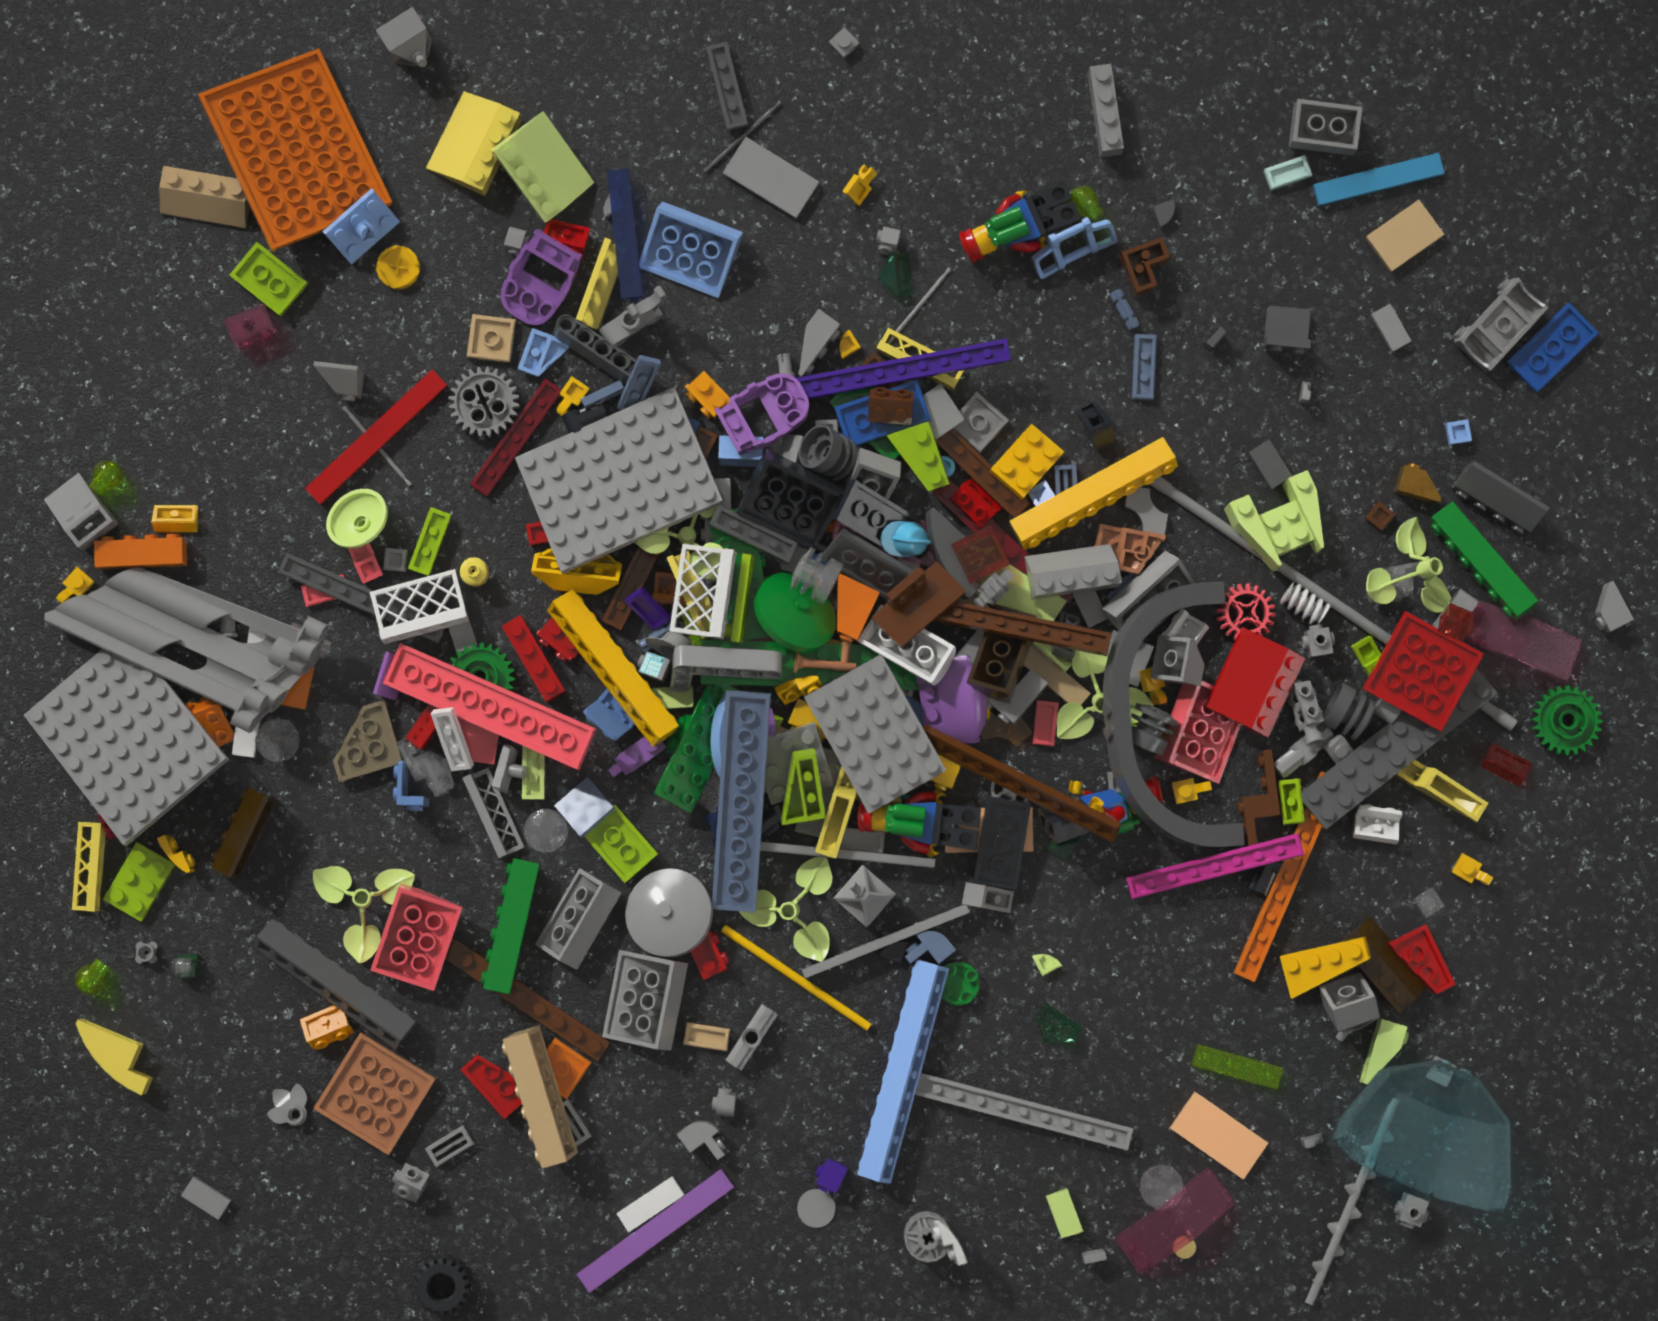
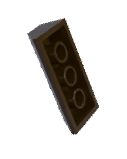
M994 604L993 607L996 610L1037 618L1036 615ZM984 632L967 679V684L989 698L1010 704L1032 641Z
M248 787L247 790L242 792L239 798V802H241L239 809L234 810L231 815L230 822L232 824L229 830H225L220 842H222V845L212 856L211 862H213L211 868L226 877L240 878L277 798L252 787Z
M1369 916L1340 942L1366 936L1371 959L1355 967L1394 1012L1400 1013L1418 997L1426 986L1386 944L1391 941L1390 938L1373 918Z

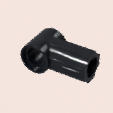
M602 402L581 410L575 409L562 415L568 434L578 432L581 428L607 417Z
M784 801L774 806L763 816L761 841L776 830H781L788 825H782L781 823Z
M1284 860L1257 867L1248 888L1266 896L1274 876L1280 871Z

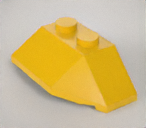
M548 549L534 555L531 573L553 590L569 592L573 589L576 593L598 595L619 584L622 564L607 554L562 574L552 549Z

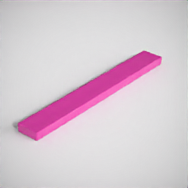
M1297 833L1130 876L1126 879L1131 897L1134 899L1302 856L1304 852L1299 834Z

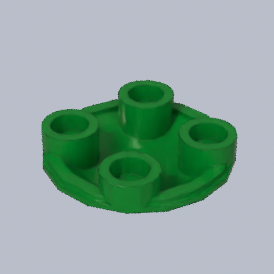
M965 962L947 964L945 967L949 968L942 998L952 1005L970 1003L980 990V979L977 971Z

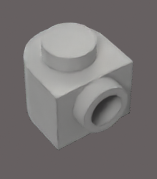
M509 227L504 243L505 250L513 256H518L522 247L530 242V236H527V231Z
M883 227V231L878 230L876 243H880L878 252L883 255H895L901 230Z
M719 1088L717 1097H713L712 1110L716 1111V1115L734 1117L737 1093H732V1089Z

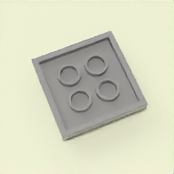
M815 722L768 736L765 787L771 805L784 801L793 751L815 748L821 789L834 785Z

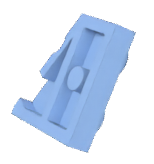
M532 328L517 370L539 377L569 347L555 336Z

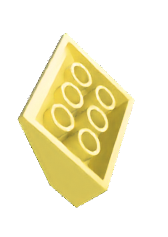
M464 91L426 169L485 196L501 165L491 149L518 130L522 122L520 113L497 102Z

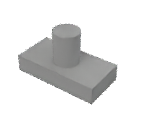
M503 744L492 787L499 792L507 793L511 778L524 779L527 774V767L515 764L519 751Z

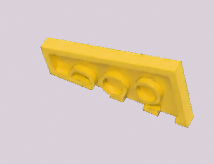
M1366 936L1281 955L1280 959L1291 999L1371 959Z

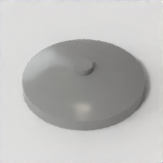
M678 869L658 870L640 880L630 893L626 904V924L633 940L645 951L659 957H678L695 949L708 934L713 919L712 900L706 887L693 875Z

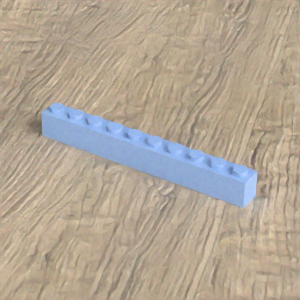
M916 959L915 965L912 968L910 984L906 990L904 1006L900 1012L898 1028L894 1034L892 1050L888 1056L889 1061L886 1072L882 1078L883 1083L880 1094L877 1096V1105L871 1118V1127L865 1140V1149L859 1162L857 1175L877 1182L891 1184L949 968Z

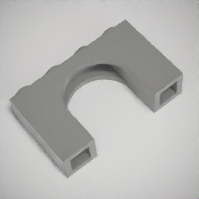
M977 630L956 656L969 655L971 658L969 661L973 665L984 631ZM1031 669L1016 686L1010 704L986 696L987 708H990V710L994 708L1000 713L997 717L1005 724L1010 722L1014 725L1045 690L1048 683Z

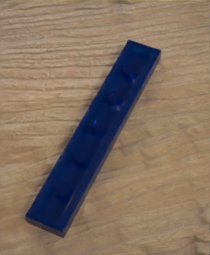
M629 168L607 170L621 300L642 298Z

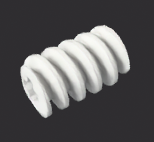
M1293 582L1284 593L1280 604L1283 605L1285 602H1289L1288 610L1295 606V615L1302 611L1303 620L1309 616L1310 625L1316 621L1319 624L1329 610L1330 604L1328 603L1322 607L1323 599L1315 602L1316 594L1307 597L1309 590L1304 589L1300 592L1301 584L1293 587Z

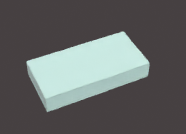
M1305 155L1263 170L1270 191L1312 176Z

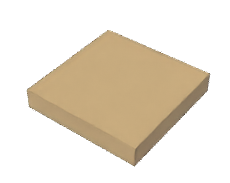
M472 314L467 358L511 363L516 319Z

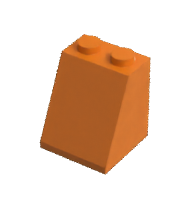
M842 574L838 576L837 635H840L839 640L852 644V642H858L857 640L863 632L880 592Z

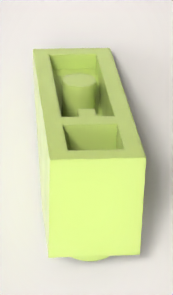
M1378 1018L1359 1082L1368 1084L1402 1048V1044H1406L1409 1036L1406 1026Z

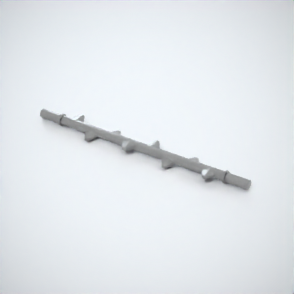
M1391 1097L1383 1117H1381L1382 1120L1372 1144L1360 1146L1359 1150L1364 1155L1365 1160L1356 1182L1345 1185V1190L1350 1196L1339 1222H1332L1327 1225L1333 1236L1324 1258L1312 1263L1317 1274L1315 1279L1312 1280L1314 1282L1305 1301L1312 1306L1315 1303L1321 1286L1324 1285L1323 1281L1333 1258L1344 1254L1339 1243L1349 1220L1361 1217V1213L1355 1205L1366 1180L1375 1179L1377 1176L1372 1169V1165L1382 1142H1389L1394 1139L1388 1127L1392 1123V1117L1400 1100Z

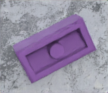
M386 652L373 694L396 700L399 690L383 684L395 656L393 653Z

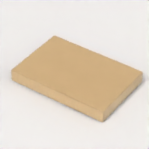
M1417 200L1365 238L1391 273L1441 238L1444 233L1421 201Z

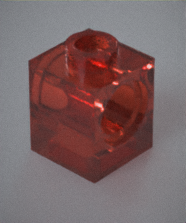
M1450 603L1440 616L1438 632L1462 642L1467 634H1472L1475 628V623L1473 622L1474 613Z

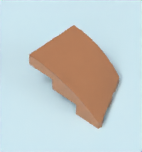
M1098 524L1094 546L1110 544L1118 560L1120 572L1139 574L1161 542L1164 541L1166 535Z

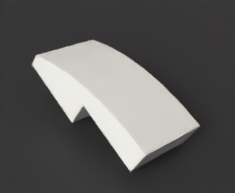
M939 1220L934 1221L935 1228H932L936 1242L939 1241L943 1246H950L947 1247L949 1259L953 1260L957 1265L967 1263L963 1250L952 1232Z

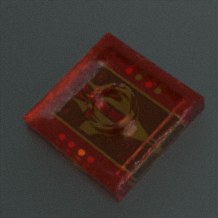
M991 525L951 544L970 584L1010 565Z

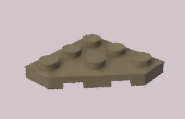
M385 700L365 705L359 712L358 718L333 760L339 782L398 765V761H403Z

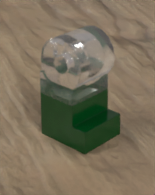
M179 954L177 958H173V978L199 976V954Z

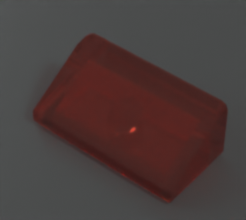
M1492 743L1482 761L1481 767L1520 786L1526 780L1532 763Z

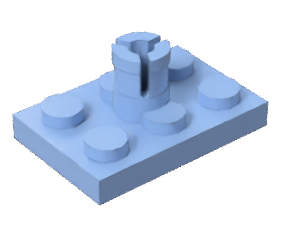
M370 189L329 225L323 233L352 265L400 221L376 192Z

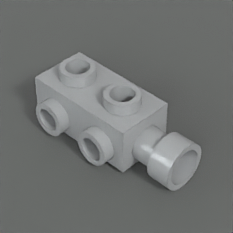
M1295 680L1288 695V704L1292 707L1295 725L1299 728V731L1305 732L1304 739L1307 746L1320 744L1324 740L1317 727L1324 720L1322 709L1319 708L1316 699V691L1312 687L1311 681L1302 682L1301 680Z

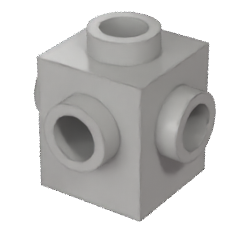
M1322 624L1309 626V630L1305 631L1304 636L1301 638L1303 649H1307L1308 658L1332 654V645L1335 644L1333 632L1329 631V627L1323 628Z
M405 1163L401 1171L397 1169L392 1179V1182L395 1183L392 1192L416 1203L426 1186L430 1174Z
M1403 1192L1401 1201L1398 1200L1395 1205V1218L1401 1220L1400 1225L1411 1229H1413L1414 1225L1421 1227L1422 1223H1425L1428 1218L1429 1211L1426 1209L1429 1201Z

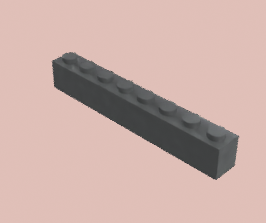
M271 919L257 935L252 946L395 1050L411 1031L415 1021L409 1014L397 1009L391 1001L383 999L373 988L365 986L358 981L356 976L340 968L338 963L326 958L320 950L308 945L302 937L294 935L287 930L282 923Z

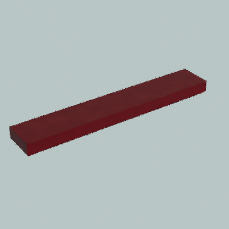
M546 378L471 481L470 486L486 497L490 496L515 461V457L520 454L560 398V392L562 391L560 388Z

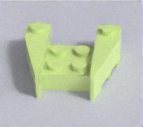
M1308 470L1288 478L1282 484L1290 501L1285 505L1258 515L1250 495H1246L1230 502L1224 508L1232 528L1247 541L1251 549H1254L1263 558V562L1273 572L1282 565L1279 556L1307 544L1311 545L1314 554H1317L1324 548L1317 489Z

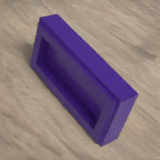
M642 587L625 599V603L653 631H656L671 619V616Z

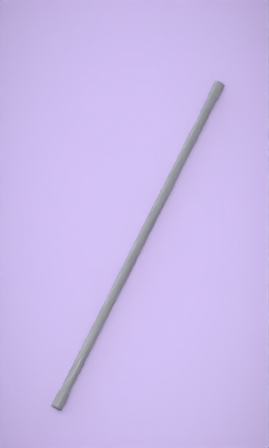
M1161 476L1149 484L1259 559H1263L1254 549L1250 548L1247 541L1231 525L1173 487L1170 482ZM1280 560L1282 565L1277 569L1278 572L1294 583L1301 584L1303 589H1308L1309 593L1316 594V598L1323 599L1325 604L1329 603L1330 607L1385 645L1391 637L1389 633ZM1490 702L1480 708V710L1491 716L1494 721L1509 731L1513 729L1518 721Z

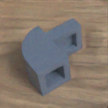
M924 931L916 935L921 943L918 945L915 942L906 949L908 954L905 955V958L911 964L928 950L939 964L956 949L941 933Z

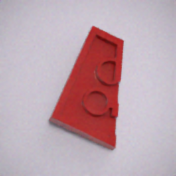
M1427 924L1386 943L1433 994H1438L1456 985Z
M476 1055L460 1069L503 1119L507 1118L522 1104L521 1099L516 1095L515 1087L517 1085L515 1078L481 1056Z

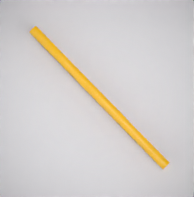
M725 924L721 930L723 934L866 1031L868 1030L871 1023Z

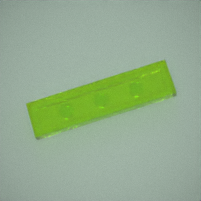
M1200 1044L1196 1045L1191 1064L1195 1067L1278 1089L1283 1068Z

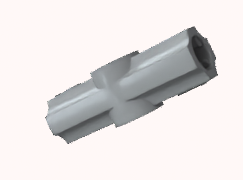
M1321 724L1317 727L1318 731L1322 734L1323 742L1314 746H1307L1304 737H1302L1289 747V751L1273 762L1274 770L1284 779L1299 766H1303L1318 754L1317 752L1335 737L1327 726Z
M761 1004L726 1058V1061L742 1071L778 1014ZM747 1032H756L758 1040L755 1043L747 1042L745 1038Z

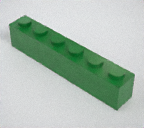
M1453 501L1432 516L1430 522L1432 531L1437 536L1441 535L1443 537L1446 547L1451 552H1456L1460 557L1459 561L1466 569L1469 568L1474 573L1473 578L1479 585L1483 584L1488 590L1487 594L1494 602H1499L1502 606L1501 610L1507 618H1512L1516 622L1536 607L1538 599Z
M513 858V862L507 865L505 876H509L507 885L503 884L500 897L504 898L503 905L497 908L495 919H499L497 928L493 927L490 939L494 941L492 950L488 949L485 962L489 963L488 970L483 971L480 984L484 985V990L506 995L511 994L540 868L538 863Z

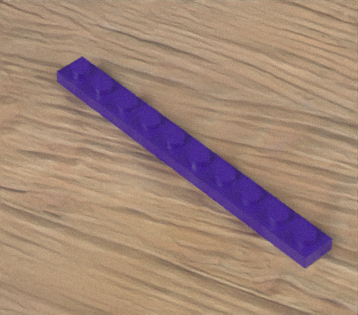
M1006 338L796 379L800 382L808 399L1011 362Z

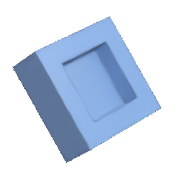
M1468 419L1445 424L1449 445L1472 441Z
M1046 480L1033 487L1028 493L1035 506L1055 496Z

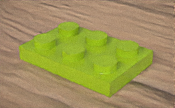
M258 242L255 243L230 273V276L280 317L308 285L303 278Z
M614 804L615 810L584 837L622 881L626 883L655 858L658 853Z
M136 842L103 900L135 919L143 921L174 869L175 864L143 844Z

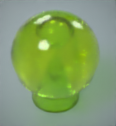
M1079 186L1070 193L1080 216L1088 217L1092 221L1102 212L1098 205V196L1092 188Z
M111 460L100 461L92 471L93 480L88 486L94 492L103 496L107 490L115 489L122 482L123 472L121 467Z
M98 958L92 964L83 965L75 974L76 987L85 994L98 993L106 983V974L110 968Z

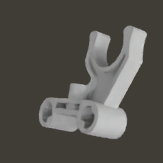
M661 286L656 287L653 295L645 298L638 304L634 305L632 303L628 305V310L600 328L599 332L603 338L618 347L634 333L658 321L663 316L659 307L667 299ZM631 316L633 320L636 319L634 325H626L625 319Z

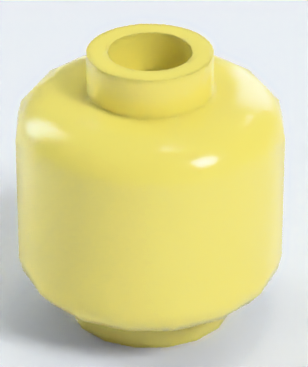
M468 558L460 567V577L469 586H481L489 578V567L480 558Z

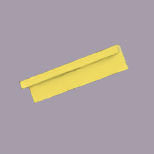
M607 238L604 239L576 317V320L588 328L597 331L600 328L627 252V248L612 244V241Z
M890 328L887 329L876 348V352L891 360L911 357L905 353L904 349L912 346L918 349L919 355L922 354L921 351L925 353L935 351ZM889 335L898 338L900 347L895 348L886 343ZM958 371L955 378L947 374L926 378L938 384L941 383L942 386L954 391L963 371Z
M687 551L686 560L690 564V553ZM681 554L675 557L673 555L667 557L676 581ZM691 570L683 575V582L687 587L697 580ZM700 582L690 589L696 599L706 593L705 588ZM688 592L683 594L687 606L694 602ZM708 596L699 602L705 611L713 607ZM697 604L689 609L693 620L704 614ZM705 616L696 625L700 631L706 632L707 624L710 621ZM700 636L702 640H706V639H708V638H711V637Z
M78 822L72 910L100 911L106 834L101 823ZM84 827H92L91 840L89 842L83 836ZM89 847L90 859L87 864L82 859V852ZM87 869L89 871L88 884L85 886L80 880V874ZM86 891V906H78L79 896Z

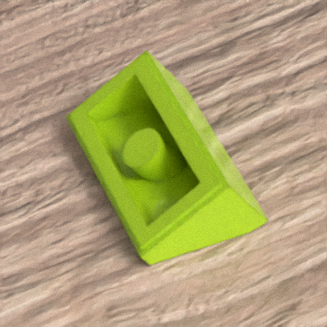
M1300 778L1278 781L1283 825L1304 823L1305 814Z

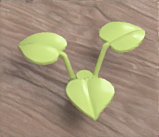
M717 506L700 513V515L704 518H710L714 515ZM698 515L693 516L690 526L683 527L679 534L668 532V528L634 543L651 554L664 552L670 544L669 536L679 539L681 545L700 546L695 543L696 532L693 529ZM707 543L704 545V547L723 549L719 544L716 543ZM697 551L690 555V565L701 558ZM712 553L705 559L713 568L720 563L721 554ZM701 561L693 568L700 576L710 570L704 561ZM713 573L706 577V579L717 581Z
M1414 517L1400 526L1396 534V544L1401 553H1409L1411 559L1421 560L1416 567V572L1391 580L1389 573L1385 569H1373L1367 577L1366 590L1372 601L1378 604H1387L1396 597V590L1392 584L1419 575L1422 578H1427L1424 581L1425 588L1421 591L1424 606L1431 612L1439 613L1444 610L1452 598L1443 581L1437 577L1443 570L1442 562L1436 557L1421 556L1426 551V539L1419 526L1418 518Z
M1075 650L1072 668L1081 678L1091 676L1096 694L1092 698V707L1083 709L1079 703L1073 702L1065 704L1059 710L1057 715L1058 738L1074 739L1087 734L1094 724L1093 717L1087 712L1097 711L1102 713V706L1104 704L1103 692L1100 691L1094 674L1102 673L1105 670L1108 656ZM1129 687L1130 715L1135 713L1141 716L1143 712L1134 708L1136 703L1152 706L1153 704L1144 692L1137 688ZM1131 717V724L1138 723L1137 720Z
M815 857L800 866L796 873V882L799 886L805 887V889L793 901L783 903L778 908L776 907V898L771 892L758 890L756 913L739 911V913L747 921L760 927L774 924L777 918L776 912H779L780 916L785 920L793 919L794 922H797L804 928L798 930L794 935L793 943L797 952L804 957L822 962L826 958L830 947L828 930L817 921L810 923L807 927L797 917L800 913L797 903L808 890L815 895L823 894L829 890L832 885L833 875L828 859L826 857Z
M339 866L315 869L313 871V881L322 899L329 903H339L342 901L344 894L352 896L355 906L360 908L361 926L353 925L349 927L344 934L343 943L348 953L358 963L369 960L376 953L381 936L376 926H365L364 908L370 905L371 897L381 894L384 902L393 905L399 884L403 883L412 886L415 875L403 869L385 870L375 879V886L379 890L378 892L369 893L365 889L349 892L347 890L351 887L352 879L346 869Z

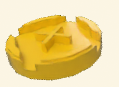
M392 246L386 248L379 255L376 271L379 279L386 286L392 289H404L410 287L417 280L420 273V263L411 249L403 246Z

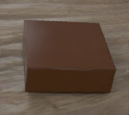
M1378 501L1364 519L1382 532L1396 514Z

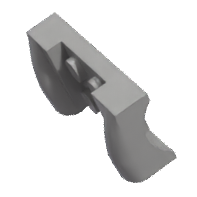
M1519 277L1511 280L1505 279L1498 286L1499 292L1497 294L1499 296L1473 325L1466 328L1462 326L1454 334L1456 337L1454 342L1484 372L1491 371L1548 309L1544 303L1536 299L1525 288Z

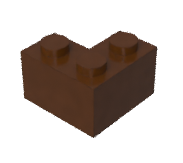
M1163 237L1125 250L1119 256L1134 297L1154 291L1157 287V282L1151 268L1167 263L1170 258Z

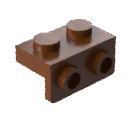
M882 387L871 389L868 422L912 425L914 392L906 389H899L897 391L887 390Z
M656 570L652 598L660 605L674 604L677 581L673 571ZM682 595L679 603L683 608H686L687 604Z

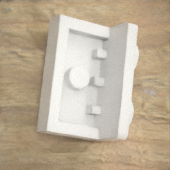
M1182 608L1179 613L1174 615L1172 623L1161 635L1193 638L1197 645L1209 627L1207 624L1189 615Z
M1370 804L1359 805L1354 814L1353 838L1397 844L1399 841V822L1402 817V811L1389 807L1378 808Z

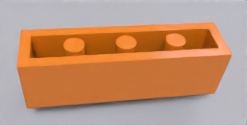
M167 534L166 538H158V535H145V539H136V536H123V540H114V537H101V541H94L95 568L122 569L187 566L186 539L180 537V534Z

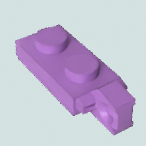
M643 737L620 753L614 759L617 764L608 769L612 777L617 776L622 771L627 775L667 748L663 742L652 747L647 739Z

